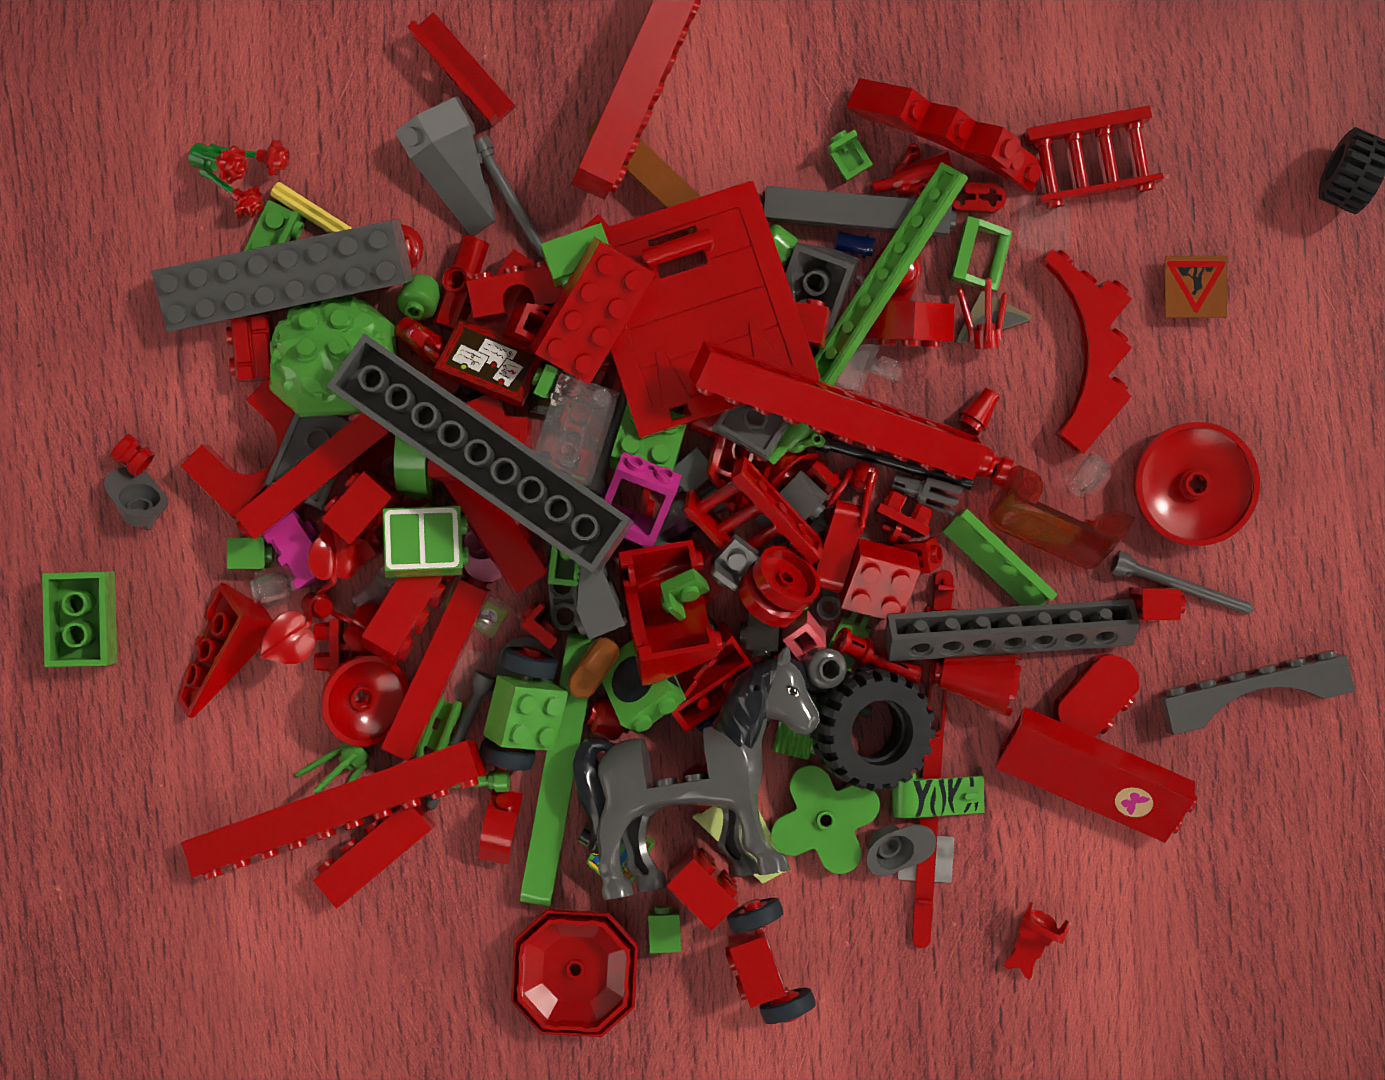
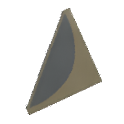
M980 291L970 311L975 330H977V324H985L984 291ZM992 296V323H995L996 328L1001 300ZM1006 303L1002 330L1028 322L1033 316ZM964 323L955 341L957 344L968 341L966 323Z

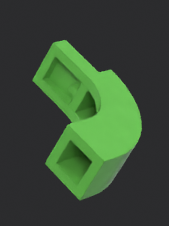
M395 435L394 479L396 491H402L403 496H408L414 500L434 499L436 486L434 480L428 477L429 458Z

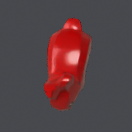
M404 317L397 324L394 331L399 340L428 365L437 363L447 344L443 337L409 317Z

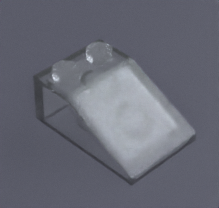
M560 373L535 452L586 488H590L620 392L593 383L589 385L578 378Z

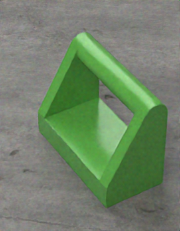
M968 216L963 223L949 280L985 289L984 279L967 274L978 230L999 236L989 273V278L992 280V291L997 292L1013 231Z

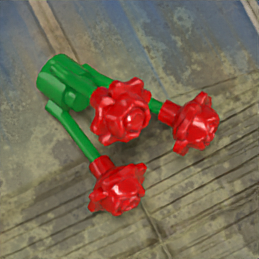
M272 140L267 150L258 149L257 152L242 150L235 145L227 148L213 143L210 146L196 143L189 152L188 160L191 166L199 168V175L210 179L231 194L230 197L236 201L234 212L237 214V218L241 220L244 217L253 218L263 209L262 193L259 192L258 186L243 192L239 188L234 189L229 185L233 184L237 179L244 177L248 168V162L245 157L255 158L257 162L265 163L268 168V174L278 176L280 170H285L288 166V156L290 154L289 150L282 146L280 140ZM219 169V177L213 174L212 171Z

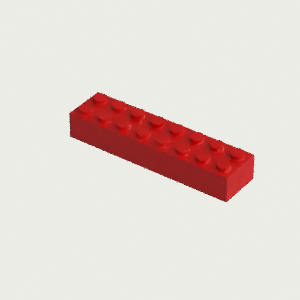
M701 0L652 1L571 185L603 200L606 199L609 192L616 193L628 169L622 165L628 166L631 157H633L640 142L637 138H640L652 115L651 111L660 97L665 85L664 82L676 61V55L688 34V28L699 9Z

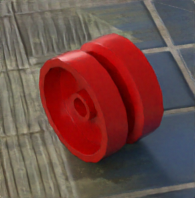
M772 546L764 550L755 564L747 570L739 582V595L743 605L755 618L773 627H787L794 623L803 610L814 601L820 591V579L815 568L797 551L785 546Z

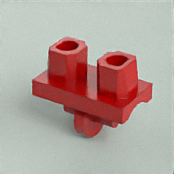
M893 490L887 495L883 503H878L874 511L896 523L893 526L884 521L880 530L890 534L887 543L893 546L897 539L908 543L912 535L903 531V527L923 537L927 536L931 529L928 527L933 510L917 503L911 516L908 517L900 513L907 497Z
M333 618L329 619V622L314 624L313 634L315 635V641H329V652L314 653L315 670L330 672L331 674L344 662V650H346V660L355 657V651L344 643L343 620Z

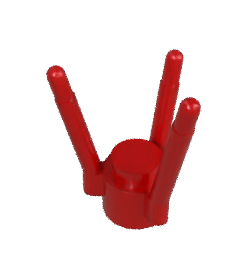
M989 277L986 278L985 324H977V330H975L963 289L961 287L957 288L959 302L968 330V342L974 341V349L999 348V340H1003L1002 328L1008 294L1003 293L1001 296L995 328V323H992V280Z
M857 462L854 470L847 468L844 478L825 505V509L829 510L849 481L852 483L851 488L853 490L865 493L859 522L860 534L864 533L871 494L879 469L862 462Z

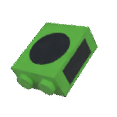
M632 640L619 649L617 662L602 681L620 724L636 734L649 729L655 721L665 714L673 712L679 704L686 700L675 675L658 683L642 686Z

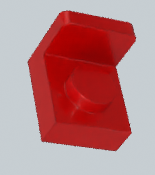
M936 536L929 537L924 541L895 543L892 546L917 553L921 569L920 574L931 573L941 566L943 551L938 544Z

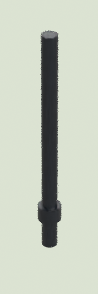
M821 434L825 439V444L823 447H816L817 451L840 453L925 478L938 479L971 490L974 481L964 477L961 480H957L946 475L944 470L935 468L934 471H930L921 467L917 462L910 460L903 462L889 454L877 453L864 447L832 439L833 436L829 434Z

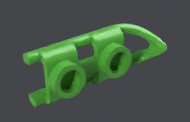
M443 694L418 747L417 758L424 756L425 746L435 751L449 747L453 726L456 725L461 716L462 702L455 700L454 704L443 700L445 695ZM436 717L441 719L438 730L432 728Z

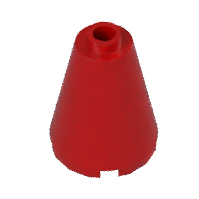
M1008 654L943 658V662H936L933 680L939 681V688L1001 715L1010 716L1013 709L1007 708V705L1009 706L1010 700H1016L1021 666L1015 664L1021 661V656Z

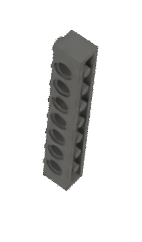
M1123 599L888 614L884 638L888 661L1133 646L1140 622L1134 600Z

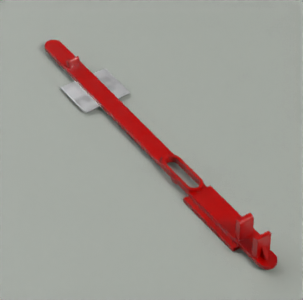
M940 570L936 573L933 607H926V612L957 610L952 608L954 578L950 571ZM943 658L923 659L921 683L928 684L927 699L930 703L926 707L927 709H930L932 687L939 683V681L933 680L936 662H943ZM944 689L941 727L935 731V738H930L929 746L933 747L930 756L925 754L923 757V762L925 763L922 771L923 779L941 778L945 714L947 712V691ZM939 816L919 817V825L930 828L936 836L937 845L932 855L917 865L898 871L899 880L915 881L912 942L918 948L927 947L931 941L934 882H952L954 837L937 836Z

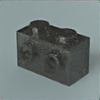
M747 610L746 622L740 621L739 640L740 642H745L746 650H751L753 656L770 657L771 651L778 652L779 627L762 623Z

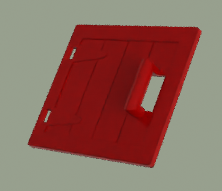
M753 181L603 228L610 246L655 273L648 288L611 348L612 356L640 438L652 436L741 407L729 403L724 399V396L715 393L713 396H707L695 389L689 373L703 341L820 380L805 330ZM693 227L697 229L695 233L650 247L648 243ZM701 250L705 253L707 264L660 279L657 270L658 264ZM687 404L691 414L671 420L669 410Z

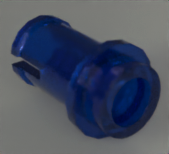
M839 231L835 250L860 254L864 259L865 256L872 257L875 238H870V234H866V237Z

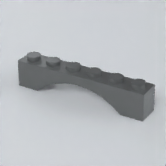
M1327 650L1316 653L1317 658L1305 661V657H1298L1287 660V666L1275 668V664L1257 667V673L1245 675L1244 671L1226 675L1227 680L1216 683L1215 679H1206L1196 682L1197 687L1185 690V686H1177L1166 689V695L1158 696L1166 731L1176 735L1204 728L1211 718L1227 703L1243 694L1258 689L1271 687L1296 688L1324 699L1355 692L1347 655L1335 654V650Z

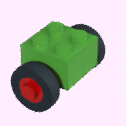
M506 647L502 654L501 665L510 671L520 674V677L497 675L483 733L487 738L482 740L479 754L483 761L497 768L525 771L530 770L534 764L535 750H555L569 691L551 680L533 679V677H554L558 665V660L555 657L535 647Z

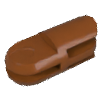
M599 637L595 639L569 675L567 686L569 692L574 697L579 699L590 697L617 662L619 648L612 638Z

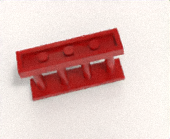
M1150 105L1027 128L1023 133L1025 146L1034 144L1035 149H1038L1046 194L1040 195L1035 200L1036 206L1045 205L1046 209H1053L1064 206V201L1131 188H1136L1137 192L1155 189V184L1164 179L1163 172L1150 175L1142 135L1144 124L1152 118ZM1125 127L1126 132L1130 134L1137 177L1119 180L1111 134L1114 133L1113 129ZM1095 133V137H1099L1107 183L1089 186L1081 140L1084 139L1083 135ZM1064 139L1065 143L1069 144L1077 188L1059 192L1050 146L1053 145L1054 140Z
M746 456L735 461L732 481L703 500L693 490L687 492L683 508L685 515L692 523H696L720 549L734 535L731 530L760 513L764 514L772 524L746 539L745 542L756 549L780 534L784 535L791 542L792 545L787 548L797 551L811 565L822 557L824 543L822 538ZM737 492H744L752 503L725 520L721 521L711 510Z

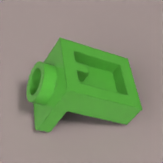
M692 568L660 583L663 594L660 597V601L667 614L671 613L681 621L686 618L683 603L694 601L700 595L710 591L708 581Z

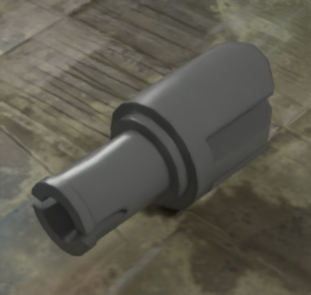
M897 472L891 491L917 498L919 504L954 517L955 509L927 499L957 506L960 500L958 497L931 487L933 486L955 494H962L963 488L931 477L924 478L921 481Z

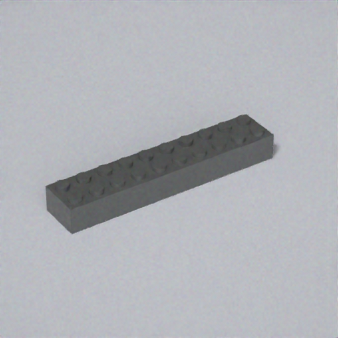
M365 333L326 386L596 576L634 524L631 518Z

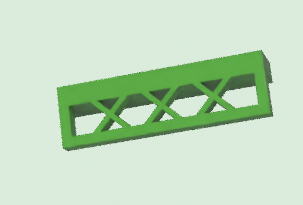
M962 509L942 530L957 547L1020 606L1043 605L1047 600L1052 601L1058 595L968 509Z

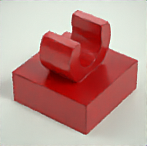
M817 460L805 474L828 495L841 481L838 479L840 473L836 471L833 474L826 467L827 460H822L821 462Z

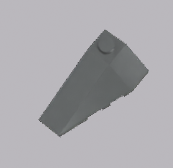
M459 97L451 98L414 116L395 131L411 161L470 236L477 235L497 221L489 186L484 182L480 164L483 161L481 153H477L473 137L476 134L474 124Z
M796 243L786 271V278L795 302L806 303V299H814L824 302V306L829 307L831 315L827 339L838 320L859 258L831 248ZM810 347L815 358L820 349Z

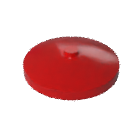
M1188 422L1161 432L1145 447L1135 468L1133 481L1134 496L1142 517L1162 537L1188 546L1211 545L1233 536L1250 519L1259 498L1260 474L1251 450L1235 433L1213 423Z

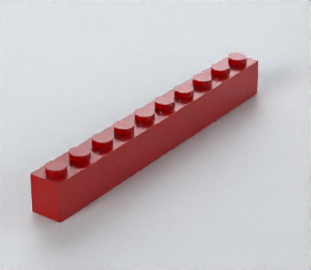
M703 341L689 373L695 389L704 395L713 396L715 393L724 396V399L731 404L741 406L742 403L751 405L755 411L763 415L769 416L771 412L778 414L784 421L790 424L798 425L801 422L809 425V428L817 433L826 434L828 431L837 434L836 436L844 442L853 444L854 441L864 443V446L871 451L881 453V450L890 452L894 458L903 462H908V459L917 461L921 467L930 471H934L935 468L944 470L946 475L957 480H961L962 477L974 480L989 450L987 444L978 435Z
M466 740L182 841L181 844L191 877L203 876L204 880H209L223 875L221 870L223 868L231 866L234 871L251 865L249 860L251 858L260 856L262 861L279 855L277 849L288 846L290 851L306 846V839L316 836L319 841L336 835L334 831L336 828L345 826L347 831L364 825L363 819L373 816L374 820H379L393 815L391 811L393 808L402 806L403 810L421 805V798L430 795L432 800L450 795L449 789L460 785L461 790L476 786L479 784L478 778L486 776V772L476 741Z

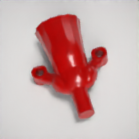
M916 143L910 144L903 162L896 166L892 176L872 182L874 193L894 190L901 195L916 194L919 197L941 162L952 167L948 149L940 154L913 163V160L919 159L921 155L919 146Z

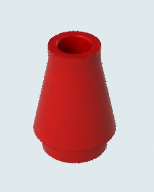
M984 388L981 394L960 413L959 425L975 435L985 431L996 403L1000 399L999 395L991 389Z

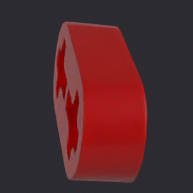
M966 182L961 190H963L966 196H974V200L968 199L964 201L963 205H958L959 202L955 199L952 203V210L964 213H996L1006 203V192L998 184ZM990 191H994V196L999 197L1000 201H996L992 207L989 206V201L979 200V196H987Z

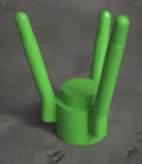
M343 742L336 749L297 771L296 776L301 777L342 753L338 757L341 763L314 788L313 791L317 794L345 768H348L350 771L356 768L347 783L358 779L362 771L370 764L367 760L371 757V754L365 747L352 746Z

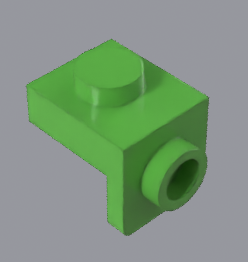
M843 130L830 139L832 144L827 149V153L845 182L873 166V163L858 141V134L855 130L850 133Z

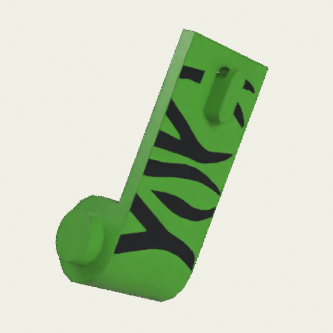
M911 772L913 775L912 779L906 783L898 780V787L892 789L893 817L918 818L984 813V776L981 775L923 779L916 777V772Z

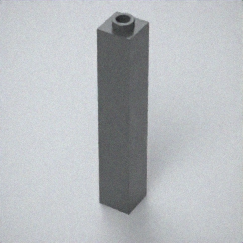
M766 186L763 210L767 222L896 233L917 199ZM952 204L930 237L946 238L950 230H955L956 212L952 211Z

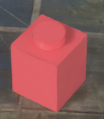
M808 610L804 611L791 625L782 627L783 642L801 663L808 651L815 647H826V633Z

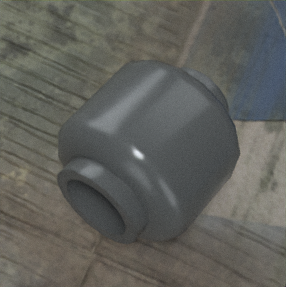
M815 647L808 651L802 660L810 685L831 689L838 686L845 678L847 672L844 657L836 650L826 647Z

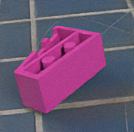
M301 506L263 535L268 544L271 543L280 557L277 559L281 566H287L296 578L292 581L296 590L308 588L320 580L311 573L307 565L309 549L317 538L316 535L319 531L310 518L306 520L298 511Z

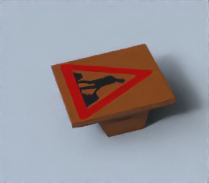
M1165 256V318H1227V256Z

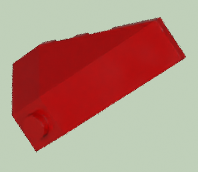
M220 582L206 608L204 618L208 619L204 635L197 636L195 643L198 646L195 663H190L187 667L177 701L189 718H194L260 649L262 639L273 622L272 617L263 605L226 583Z

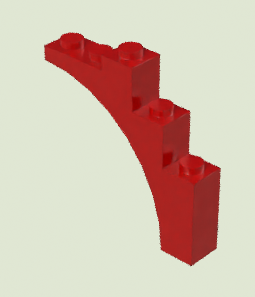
M862 78L858 79L847 107L863 119L894 127L944 146L994 171L1023 191L1033 192L1041 176V162L1020 145L1021 140L1005 127L977 122L960 108L930 102L913 88Z
M1052 249L1043 257L1040 263L1057 279L1070 299L1079 321L1083 342V371L1078 394L1068 417L1055 435L1077 454H1084L1132 397L1127 392L1128 386L1117 377L1112 379L1109 377L1132 347L1126 343L1128 338L1116 328L1113 330L1108 328L1132 298L1127 295L1128 289L1117 280L1112 282L1108 279L1098 287L1095 284L1097 282L1095 277L1086 270L1080 272L1072 265L1073 260L1062 250L1056 252Z

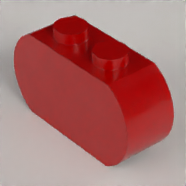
M1108 653L1095 655L1054 700L1053 713L1055 719L1093 737H1096L1099 733L1105 734L1115 723L1113 718L1120 710L1126 711L1136 699L1134 695L1139 689V676L1135 667L1128 660L1117 655Z

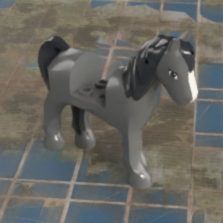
M785 646L776 658L751 664L745 672L736 677L733 686L729 689L720 707L718 716L713 721V725L704 728V749L709 778L707 772L687 775L685 776L686 782L677 783L676 777L654 781L648 748L643 738L612 743L592 737L585 739L581 743L572 763L578 798L591 825V838L588 850L591 853L599 854L598 870L603 881L601 891L604 900L634 895L632 883L624 876L621 870V841L627 852L626 868L629 873L636 877L637 891L647 892L667 888L665 873L659 870L648 852L646 841L648 822L652 814L664 806L689 804L715 806L722 809L723 826L718 841V849L729 861L728 870L730 878L754 874L767 875L790 870L787 856L771 847L765 837L757 803V793L761 784L763 770L762 738L768 718L781 721L796 734L806 736L816 729L820 721L819 712L807 691L808 679L806 668L800 661L791 658L789 647ZM600 751H604L605 753L599 761L597 754Z

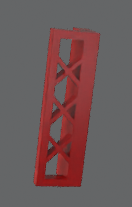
M434 12L419 25L413 20L407 26L411 35L492 127L516 107Z

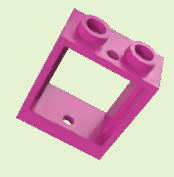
M623 452L604 500L634 521V524L625 535V539L645 547H652L673 502L682 475L670 468L645 461L640 456ZM621 478L665 495L656 519L612 503Z

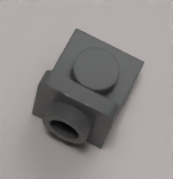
M734 534L711 559L713 579L723 587L728 586L736 591L739 587V578L758 559L759 551Z

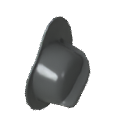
M122 467L111 471L105 478L104 488L106 493L117 506L122 520L128 525L143 527L147 531L151 530L153 523L157 521L160 514L168 507L167 496L152 477L144 471L139 476L134 477L127 471V467Z
M915 824L902 828L894 825L880 827L866 843L868 849L866 856L867 867L877 876H889L900 870L917 865L927 860L934 852L937 845L936 836L930 828L924 825Z

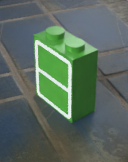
M460 506L383 509L385 578L462 575L463 566L469 565L468 546L462 547L461 535H467V516H461Z

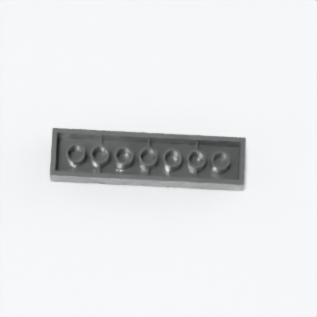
M400 219L151 270L166 332L399 285L414 280Z

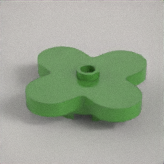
M809 764L799 767L794 771L789 782V789L796 807L794 810L779 816L773 823L771 829L773 844L781 853L789 856L800 855L815 849L826 869L836 874L848 873L857 867L861 859V847L856 838L855 830L869 824L876 818L880 808L879 798L875 791H870L866 788L860 789L851 784L838 790L835 789L826 771L819 766ZM823 815L831 816L832 820L829 825H822L820 823V818Z

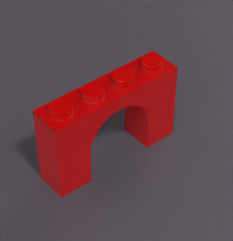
M268 377L246 401L270 423L275 431L277 449L271 463L260 472L245 475L234 470L209 445L201 444L181 465L233 519H237L235 514L268 488L264 483L295 413L271 391L269 387L270 378Z

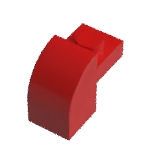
M492 789L483 822L478 859L509 864L523 793L513 791L496 792L495 789Z

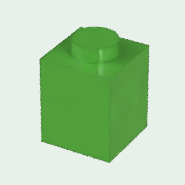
M227 538V569L271 568V562L275 561V549L266 542L265 538L255 540L253 538Z
M672 905L655 906V910L649 911L648 914L650 953L681 952L680 910L673 909Z

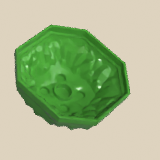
M340 296L292 306L288 310L287 318L278 322L271 340L269 387L276 396L300 417L361 414L362 411L326 386L364 333L397 356V336L394 334L396 327L365 300L352 296Z

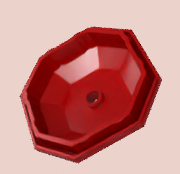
M546 909L514 938L511 1003L539 1034L603 1037L635 1008L638 944L609 912ZM578 964L581 967V972L578 974L572 973L570 966Z

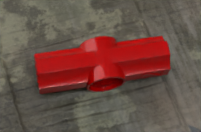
M470 235L462 236L454 263L444 272L442 277V284L445 289L433 320L434 324L454 331L460 318H465L470 303L466 281L473 280L472 275L480 273L490 245L486 241ZM464 279L463 284L459 287L460 282Z

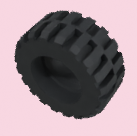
M863 667L856 668L855 673L847 671L844 680L838 686L828 689L829 691L826 695H819L816 702L820 704L818 708L820 721L816 729L810 734V738L817 741L813 745L815 754L822 758L820 763L825 769L833 772V775L860 789L866 788L870 791H881L882 787L890 790L898 787V780L904 783L908 782L913 778L911 772L914 769L920 771L925 765L922 759L925 754L930 756L933 748L929 746L930 738H935V728L930 726V722H933L935 718L933 711L926 708L930 703L926 695L919 693V687L913 682L906 680L903 676L883 669ZM878 700L884 701L889 706L893 717L891 736L885 746L875 754L865 757L860 756L855 751L852 743L851 732L854 720L858 713L868 704Z

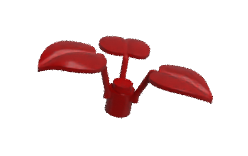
M327 524L309 549L307 565L316 578L331 580L323 587L316 588V592H309L302 598L301 608L303 615L298 611L292 610L283 612L273 620L260 646L259 656L262 659L284 664H297L305 661L311 655L315 646V635L308 629L312 626V617L324 619L329 615L349 623L343 633V639L350 649L361 654H373L363 648L362 635L380 605L375 603L362 604L356 608L352 619L334 611L332 600L327 595H324V592L336 584L337 577L341 579L351 578L359 564V554L356 545H349Z

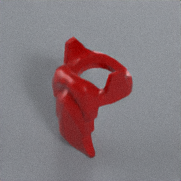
M1029 902L1017 929L1019 934L1013 943V952L1003 963V966L1007 969L1020 968L1027 979L1032 978L1034 963L1036 959L1041 958L1045 946L1049 947L1053 940L1063 944L1071 922L1065 920L1058 929L1056 921L1050 915L1040 910H1031L1032 902Z

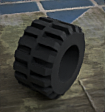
M1354 127L1346 133L1336 146L1324 169L1319 184V199L1354 215L1363 210L1375 196L1385 177V139L1358 127Z

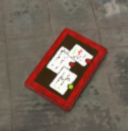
M460 318L434 367V373L522 408L533 386L531 385L538 368H542L545 359L536 355L530 348V345Z

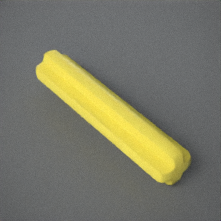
M277 182L270 192L273 198L301 214L304 218L328 233L352 229L281 182Z

